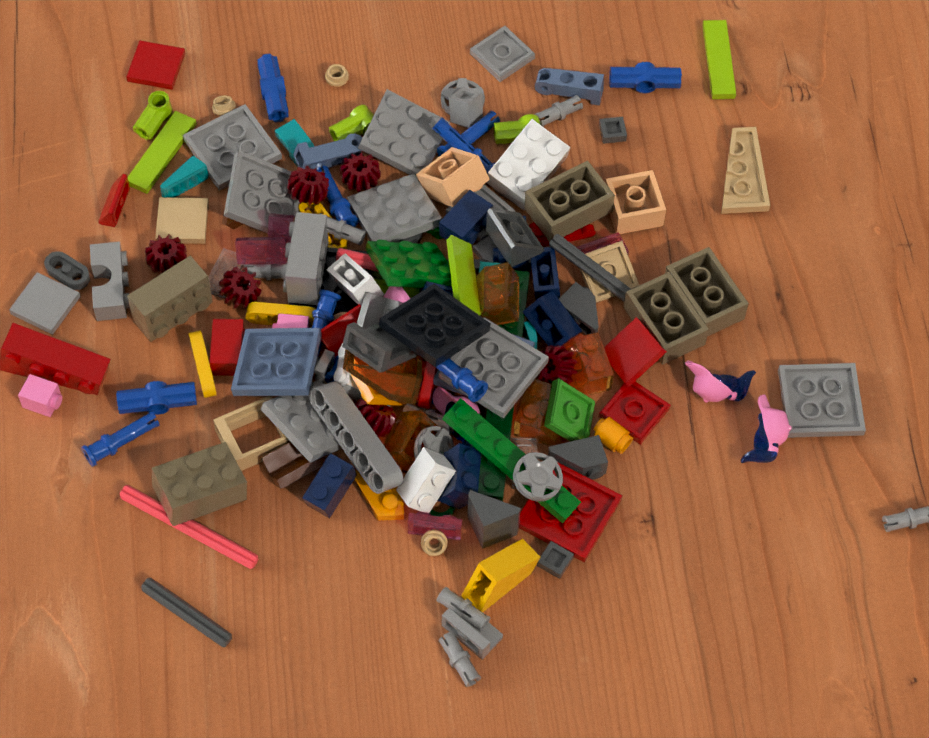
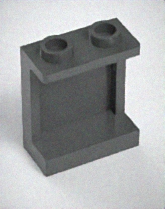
M392 309L385 310L384 315L392 311ZM355 322L347 325L342 347L380 373L419 356L382 329L379 323L367 329L362 328Z

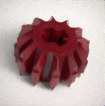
M363 152L359 156L352 153L350 159L344 158L343 165L340 167L341 182L343 185H347L349 191L356 189L358 193L361 189L369 190L370 186L376 187L381 177L378 160H373L372 154L365 157Z
M306 166L303 169L297 167L296 171H292L289 176L287 193L291 194V199L299 200V204L307 203L310 206L314 203L319 205L327 197L329 179L325 177L324 172H318L317 168L310 169Z
M170 234L166 238L158 235L157 241L150 240V247L145 248L146 264L148 267H151L154 274L159 271L162 274L187 258V249L184 243H181L179 237L172 239Z
M237 266L233 267L231 271H226L223 274V279L219 281V286L222 288L219 291V295L226 296L224 304L232 302L233 309L240 305L244 310L247 309L249 303L257 302V297L261 295L262 290L258 288L261 285V280L254 279L256 272L249 274L247 267L240 271Z
M550 345L546 347V351H541L549 357V360L538 374L540 375L539 382L545 384L548 388H551L552 381L556 379L569 384L573 382L571 375L578 373L574 369V365L578 361L572 359L574 355L572 351L560 345Z
M362 397L356 402L355 406L377 437H385L395 423L396 415L393 413V409L387 405L367 404Z

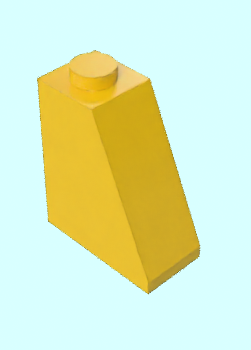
M522 538L479 562L461 595L464 600L469 599L472 602V606L481 612L486 611L533 572L540 556Z

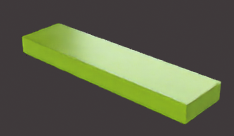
M703 20L702 26L712 99H735L736 88L726 20Z
M178 111L173 113L128 176L130 187L146 194L149 193L183 145V135L192 131L197 125L196 119Z
M451 235L446 242L453 297L480 316L481 310L472 245Z

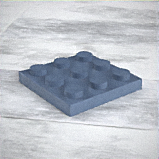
M320 328L246 329L231 386L233 396L309 395L322 336Z

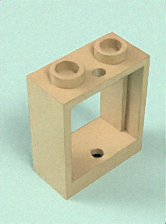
M271 396L213 419L215 431L221 443H227L241 471L263 462L261 459L263 455L289 441L276 427L281 438L242 454L231 431L265 417L266 415L261 411L263 402L273 399Z

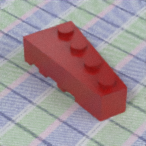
M12 323L1 347L0 370L28 377L31 374L57 383L59 386L79 390L85 394L98 395L108 372L111 359Z

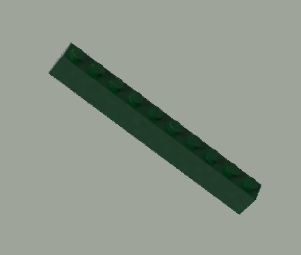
M505 269L498 326L513 335L523 337L525 320L523 311L526 309L530 272ZM514 406L504 418L487 409L486 420L506 438L511 439ZM482 454L478 493L503 502L506 474Z

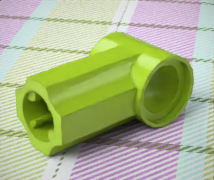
M155 91L149 95L147 107L133 126V131L145 140L152 139L163 121L168 120L173 114L171 102L166 92Z
M366 105L357 106L352 110L349 117L329 127V133L333 141L345 139L349 134L364 136L374 114Z
M527 114L518 121L494 123L495 143H512L531 119L540 124L539 117L534 114Z

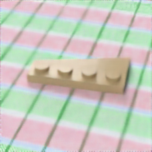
M756 127L732 128L721 214L769 211L770 201Z

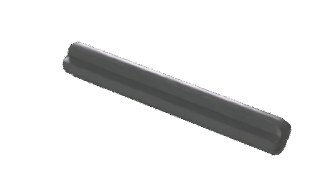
M559 234L553 236L549 242L550 247L623 302L625 301L626 291L631 290V288Z
M147 578L141 586L142 591L221 647H226L230 643L232 634L154 579Z

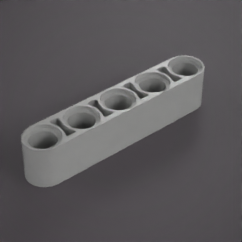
M333 381L313 388L309 394L313 408L374 493L380 494L400 486L403 482V474L400 467L343 387L338 382Z

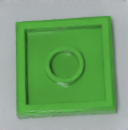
M560 379L553 380L544 426L570 442L588 438L595 401Z

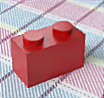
M213 319L210 351L212 376H234L246 330L243 319Z

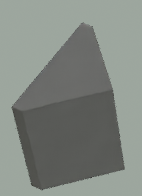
M490 208L487 211L486 231L510 268L544 251V248L521 213Z
M470 490L468 494L467 518L482 549L518 534L521 508Z

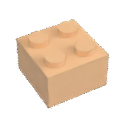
M451 147L416 174L421 186L430 199L454 207L469 190L477 192L490 180L478 155Z
M653 170L607 178L605 180L606 185L615 195L613 212L610 213L616 235L664 225L666 207Z

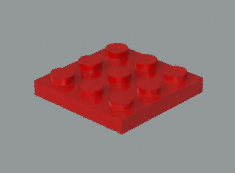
M558 463L563 474L562 486L581 503L565 522L561 523L537 501L528 499L520 512L519 529L548 544L551 541L572 552L574 558L585 563L620 504L623 495Z

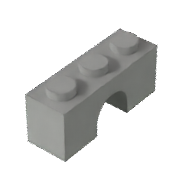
M120 242L90 244L91 268L94 279H110L105 285L92 287L93 310L96 321L127 318L126 308H130L127 297L129 293H125V287H129L128 272H124V266H128L127 251H122Z

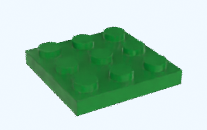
M382 239L367 241L365 250L387 286L423 288L426 281L452 287L449 263L436 244L431 242L417 244L409 241H400L398 243Z

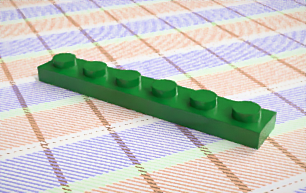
M460 398L444 415L442 420L513 480L514 467L526 454ZM524 463L521 464L519 472L525 470ZM523 485L526 490L531 492L529 485ZM561 486L559 492L553 498L547 501H537L561 523H564L581 503L563 486ZM546 488L544 495H547L553 492L554 490Z

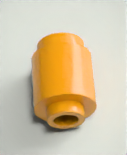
M611 417L601 418L593 429L595 431L594 436L599 435L603 445L613 452L617 451L619 454L624 453L633 440V437L629 435L630 432Z

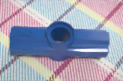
M264 54L261 58L257 59L261 78L259 80L262 99L265 100L269 120L275 123L282 122L285 118L289 117L285 98L284 78L280 74L277 56Z
M641 62L635 67H610L609 87L636 88L640 93H650L656 88H681L682 72L677 67H655L650 62Z
M153 381L147 383L144 388L120 390L116 393L119 414L143 411L149 413L152 411L155 415H160L168 412L169 408L197 405L194 382L167 385L162 381Z

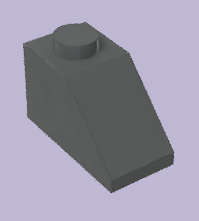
M575 282L559 300L583 331L581 334L594 343L597 340L599 328L596 299L590 289L582 287Z
M599 435L550 446L548 449V456H552L558 463L592 480L602 477L607 472L608 460Z

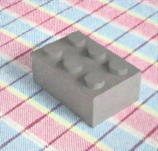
M296 212L295 222L291 221L289 227V236L292 237L291 243L286 244L285 257L288 258L287 264L282 266L283 292L287 293L288 303L318 305L329 243L327 215Z

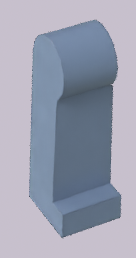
M543 68L538 71L535 90L543 95L553 94L567 97L578 95L581 99L591 100L592 105L600 106L604 90V74Z
M349 134L345 139L310 148L307 142L299 143L293 156L298 167L303 169L306 166L310 169L320 167L323 170L322 166L330 168L343 164L344 158L350 159L352 153L359 156L362 150L358 149L362 137L358 134Z

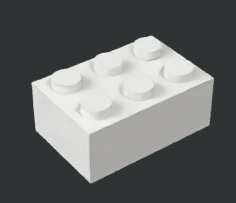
M531 119L488 172L490 180L486 183L524 211L525 191L549 180L565 161L571 147Z

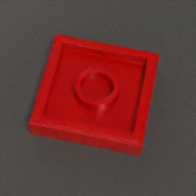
M140 40L126 76L127 82L173 90L185 56V48Z
M636 317L600 353L623 382L630 387L666 353V350L642 321Z
M635 381L630 387L623 383L599 412L598 417L603 419L611 417L627 429L633 440L641 445L669 411L671 405Z

